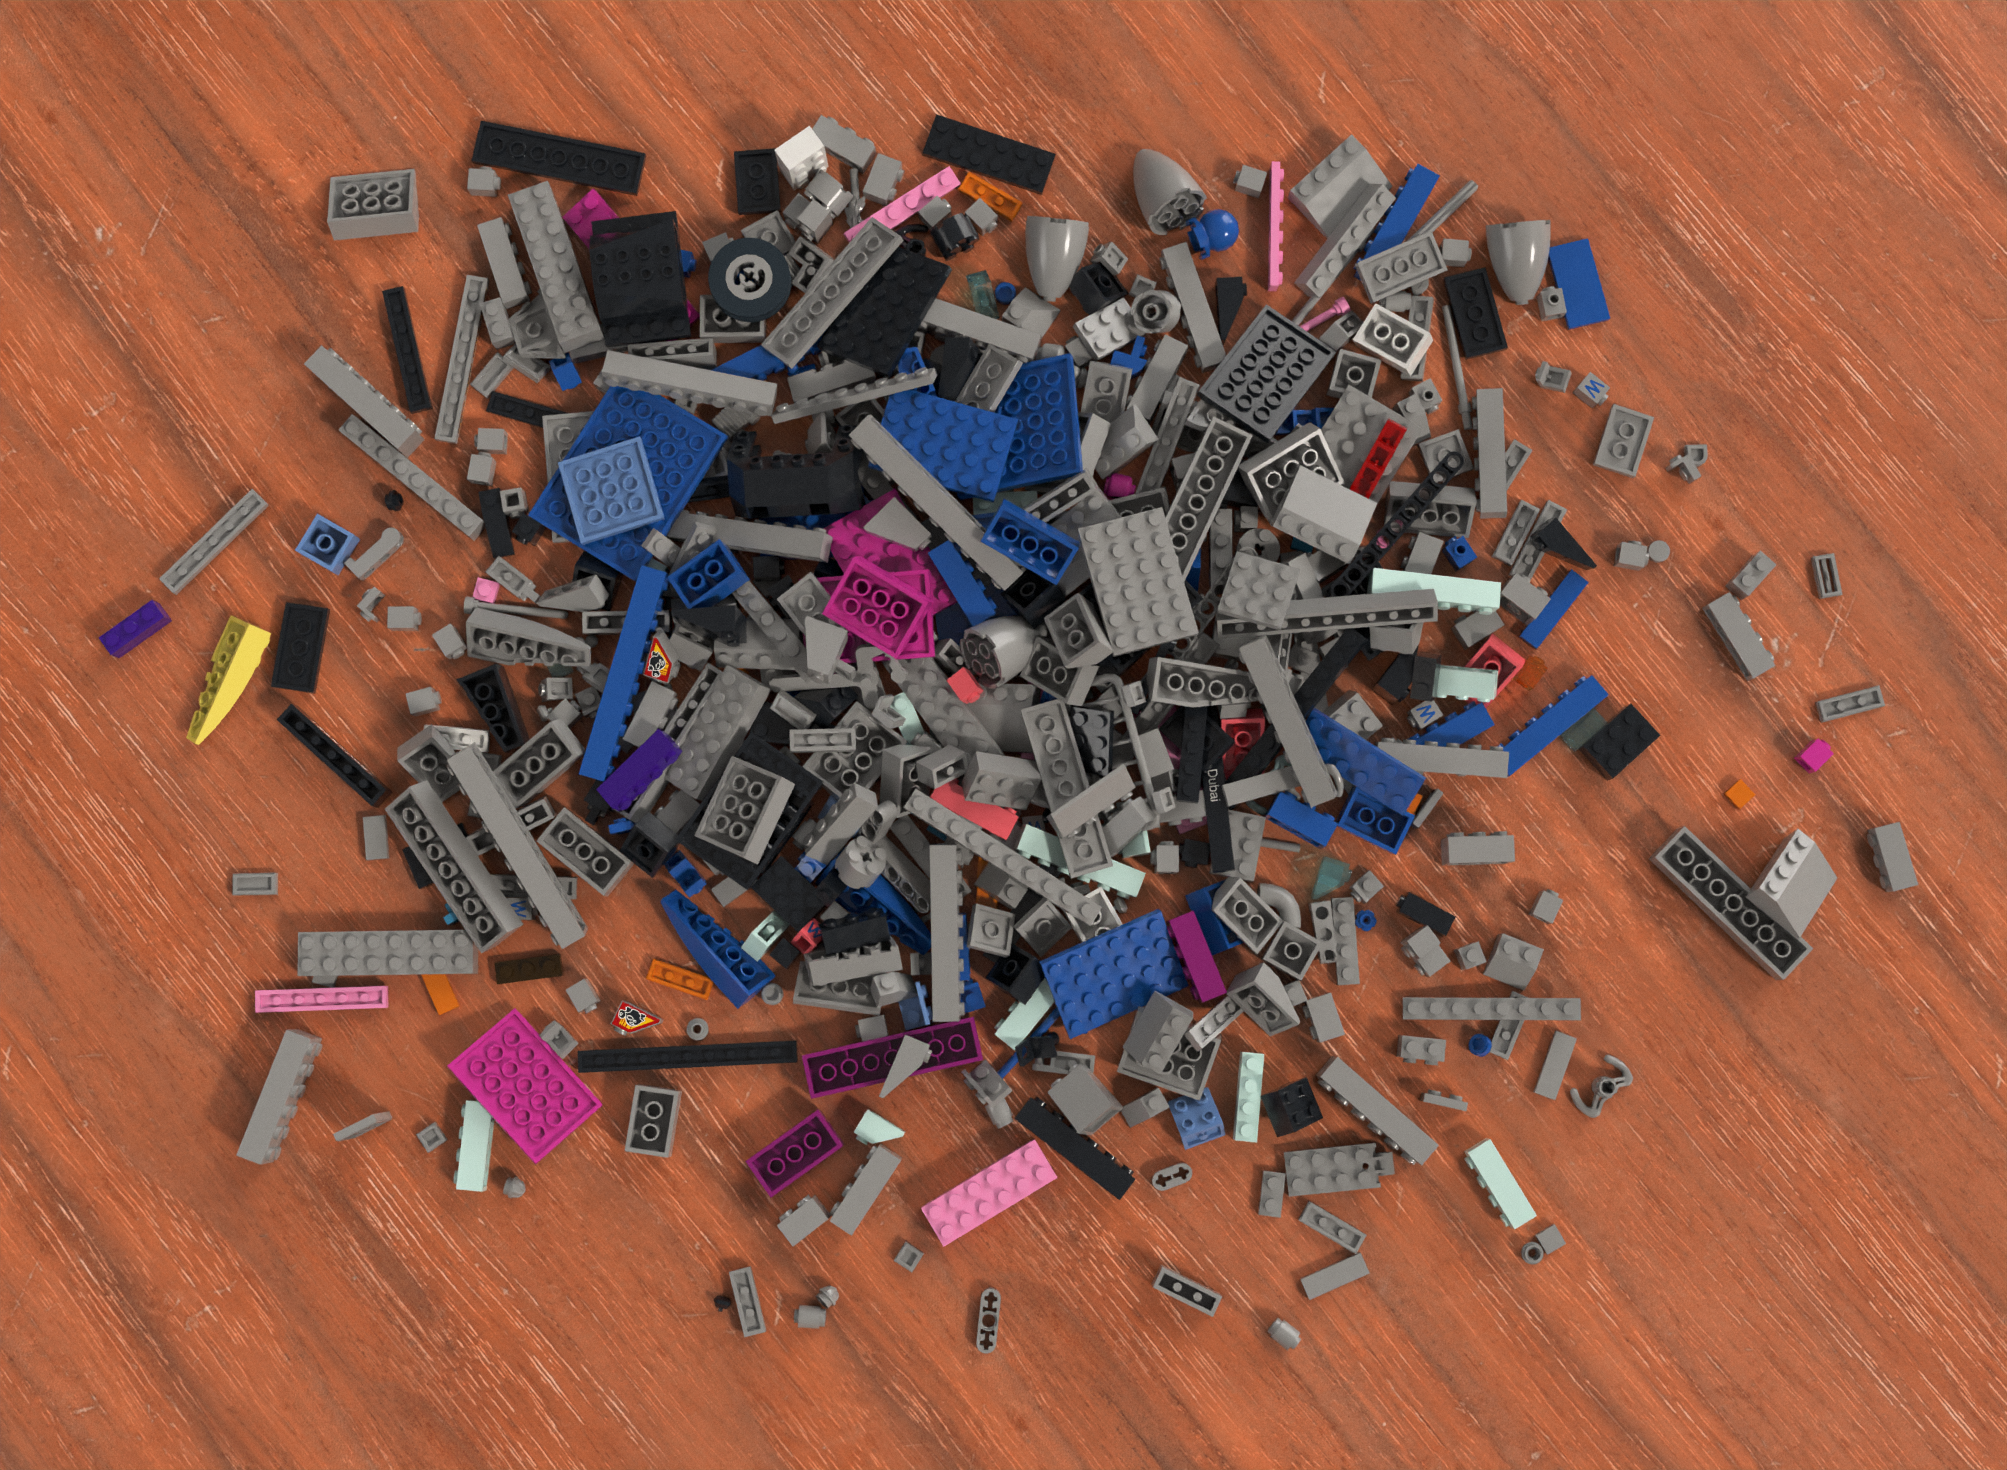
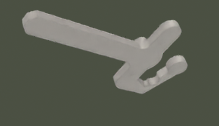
M862 644L857 647L855 653L858 668L855 669L856 676L853 681L834 672L829 684H819L812 680L807 684L799 674L773 676L770 679L769 685L774 692L858 686L861 688L865 707L874 709L875 701L879 698L877 688L879 672L874 667L873 658L884 653V657L891 659L889 665L892 669L891 679L894 682H903L906 679L907 672L894 657L872 644Z

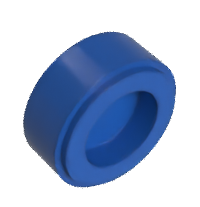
M1000 283L995 289V298L1000 304L1008 305L1016 297V289L1011 283Z
M1475 1034L1470 1039L1468 1046L1472 1054L1483 1057L1490 1052L1492 1043L1487 1036Z

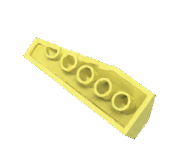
M232 615L230 616L213 653L211 661L215 663L212 672H207L205 681H208L206 691L200 693L198 699L200 709L194 712L186 737L188 740L199 745L230 711L245 689L255 668L259 666L264 648L269 644L271 633Z

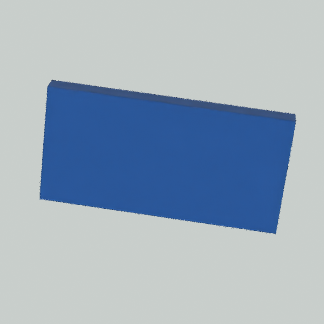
M1588 238L1550 247L1548 260L1556 289L1562 288L1567 310V313L1564 315L1567 329L1571 330L1608 321L1610 315Z

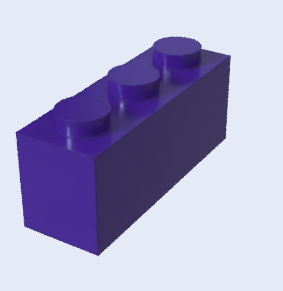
M151 600L104 633L99 639L110 655L121 658L172 620L160 603Z

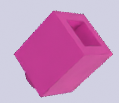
M1818 738L1811 740L1794 759L1810 774L1816 772L1834 753L1830 750L1831 747L1826 741Z

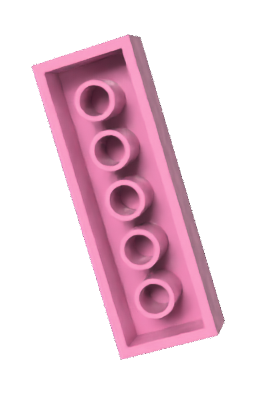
M1034 1138L926 1203L921 1209L944 1247L1055 1180L1057 1175Z

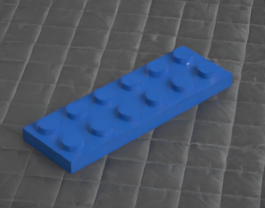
M1314 708L1307 718L1306 724L1324 764L1335 765L1342 778L1403 816L1426 780V777Z

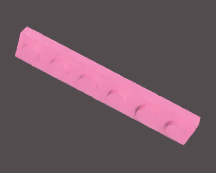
M1275 161L1271 162L1269 175L1268 291H1277L1278 286L1282 285L1283 273L1279 272V264H1282L1283 251H1279V243H1283V231L1279 230V223H1283V210H1280V202H1283L1284 190L1280 189V182H1283L1284 169H1280V162Z
M950 166L849 229L843 235L850 243L872 217L888 228L893 229L918 213L936 196L939 198L959 187L961 183Z
M388 986L255 991V1013L388 1008Z

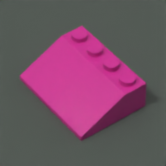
M856 556L850 562L822 614L897 659L923 621L934 600L862 556Z

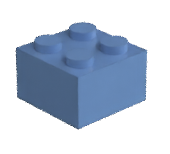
M317 514L295 551L339 576L345 566L344 563L349 559L360 539Z

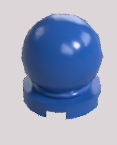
M1210 210L1202 216L1200 222L1195 217L1185 222L1186 226L1190 225L1191 231L1187 232L1194 251L1200 252V260L1210 257V250L1220 252L1229 249L1238 239V222L1226 210Z

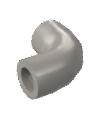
M1259 883L1257 895L1267 905L1275 907L1283 921L1301 929L1300 909L1294 896L1281 886Z

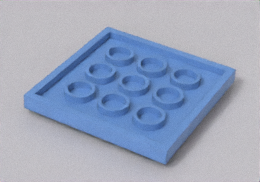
M640 436L558 462L582 545L665 519Z

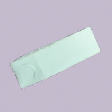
M902 692L894 696L890 707L906 718L903 726H900L899 729L903 738L908 741L907 745H912L910 742L918 733L923 735L924 730L913 704L906 694Z

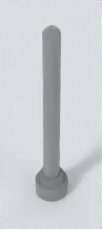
M467 596L464 600L465 614H472L475 608H481L499 613L560 619L568 617V612L565 610L479 602L475 597Z

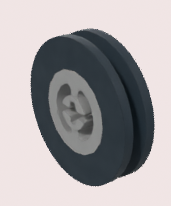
M758 238L734 240L717 252L709 268L708 282L713 299L717 306L733 319L743 322L766 320L780 311L790 295L791 274L788 263L780 250L765 240ZM743 270L745 276L740 273L739 278L741 283L740 285H735V279L738 273ZM760 275H765L762 287L757 290L755 284L760 287L759 277Z

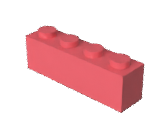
M953 779L934 789L930 798L958 816L960 815L981 826L982 829L1005 841L1008 840L1019 819L1016 816L1017 811L1010 807H1004L1003 809L997 805L965 801L963 788L957 785L959 782L957 779Z

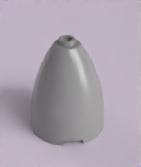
M1142 149L1136 154L1133 166L1135 193L1142 214L1152 232L1157 235H1167L1169 230L1178 226L1180 230L1187 227L1185 224L1186 220L1193 217L1197 219L1204 210L1202 205L1207 197L1194 178L1181 165L1160 152Z
M1027 216L1025 229L1027 262L1034 286L1039 296H1043V301L1056 302V298H1061L1068 289L1084 256L1089 234L1088 222Z
M1550 220L1486 225L1490 260L1503 291L1511 301H1515L1516 305L1528 304V300L1533 299L1538 291L1546 270L1551 240Z
M1012 615L994 618L970 627L964 631V638L960 640L964 662L968 669L972 668L978 675V682L986 688L995 689L1022 671L1029 660L1036 637H1047V624L1044 620L1034 629L1022 616Z

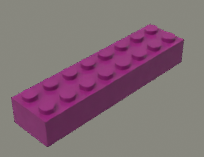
M974 1017L965 1018L956 1022L943 1023L802 1055L810 1097L813 1099L884 1083L905 1035L930 1044L929 1050H932L928 1063L923 1062L910 1076L983 1060Z

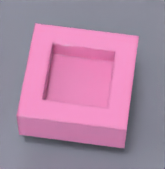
M478 577L472 597L479 601L495 604L500 584Z

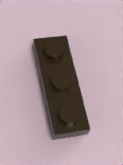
M561 954L495 963L497 984L563 976Z

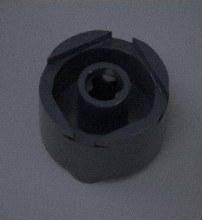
M959 213L942 221L943 226L938 229L935 226L930 232L931 238L945 261L953 259L961 251L963 253L971 251L975 248L973 244L979 240V235L967 213L965 215Z

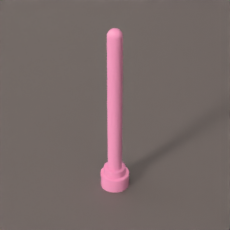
M1344 297L1335 300L1332 308L1299 327L1309 331L1335 315L1343 316L1351 311L1349 304Z

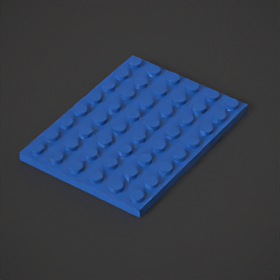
M610 386L563 461L640 436L665 519L582 545L559 467L528 516L636 582L641 565L648 566L653 558V555L641 545L653 528L665 537L667 536L729 437L661 395H653L640 390L632 391L620 386Z

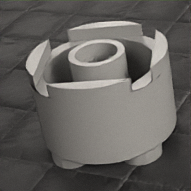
M822 169L808 184L804 192L810 201L814 199L830 211L832 219L836 216L838 217L854 197L849 191L843 190V185Z
M1148 290L1139 294L1134 299L1131 315L1134 318V324L1142 332L1165 333L1171 331L1178 323L1181 304L1168 291Z
M1261 528L1251 529L1244 533L1235 550L1236 555V552L1242 547L1250 546L1254 549L1257 548L1262 551L1260 556L1257 554V557L1277 562L1280 555V545L1275 535L1270 530ZM1244 550L1242 552L1254 556L1253 552L1250 550Z
M859 836L857 839L850 841L836 859L835 868H838L840 873L838 876L851 888H868L885 869L887 853L866 837Z

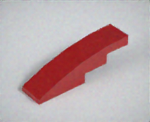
M1388 418L1349 488L1350 490L1369 499L1407 431L1406 427Z

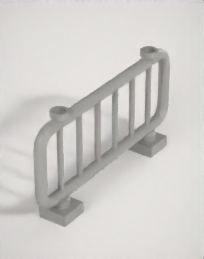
M1113 673L1095 676L1091 686L1112 682L1116 686L1118 696L1086 703L1082 706L1092 707L1120 700L1124 717L1114 719V724L1125 721L1130 738L1115 741L1113 746L1131 742L1136 759L1112 764V769L1118 768L1122 764L1125 766L1138 764L1142 780L1133 783L1135 786H1144L1148 800L1146 803L1157 816L1142 831L1154 829L1159 824L1160 814L1176 807L1170 787L1154 792L1131 711V707L1146 702L1141 682L1136 681L1124 685L1122 679ZM1066 704L1067 713L1071 716V706L1074 705ZM1091 774L1093 784L1101 779L1100 775ZM1123 808L1111 809L1106 814L1101 811L1098 813L1099 820H1104L1106 825L1109 822L1107 818L1116 811L1120 812Z

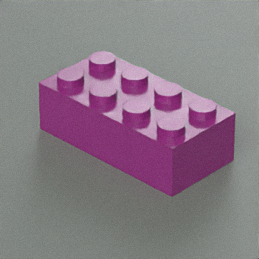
M1194 911L1167 921V930L1170 938H1173L1175 942L1176 954L1179 959H1182L1184 967H1182L1186 980L1190 979L1193 986L1189 988L1193 999L1203 1003L1227 993Z
M818 1109L746 1160V1163L771 1198L845 1144L823 1112Z

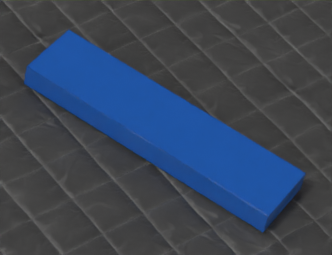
M1571 569L1549 597L1551 600L1533 622L1526 626L1519 635V638L1536 650L1589 582Z

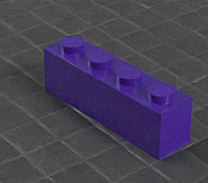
M657 729L596 790L611 808L622 812L631 805L638 795L644 793L647 786L653 780L659 778L663 771L670 764H673L683 751L667 733Z

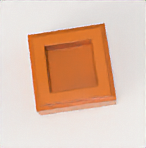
M1742 779L1736 781L1724 793L1738 810L1756 795Z

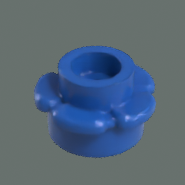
M1361 910L1356 914L1355 924L1363 931H1369L1376 925L1377 920L1372 911Z

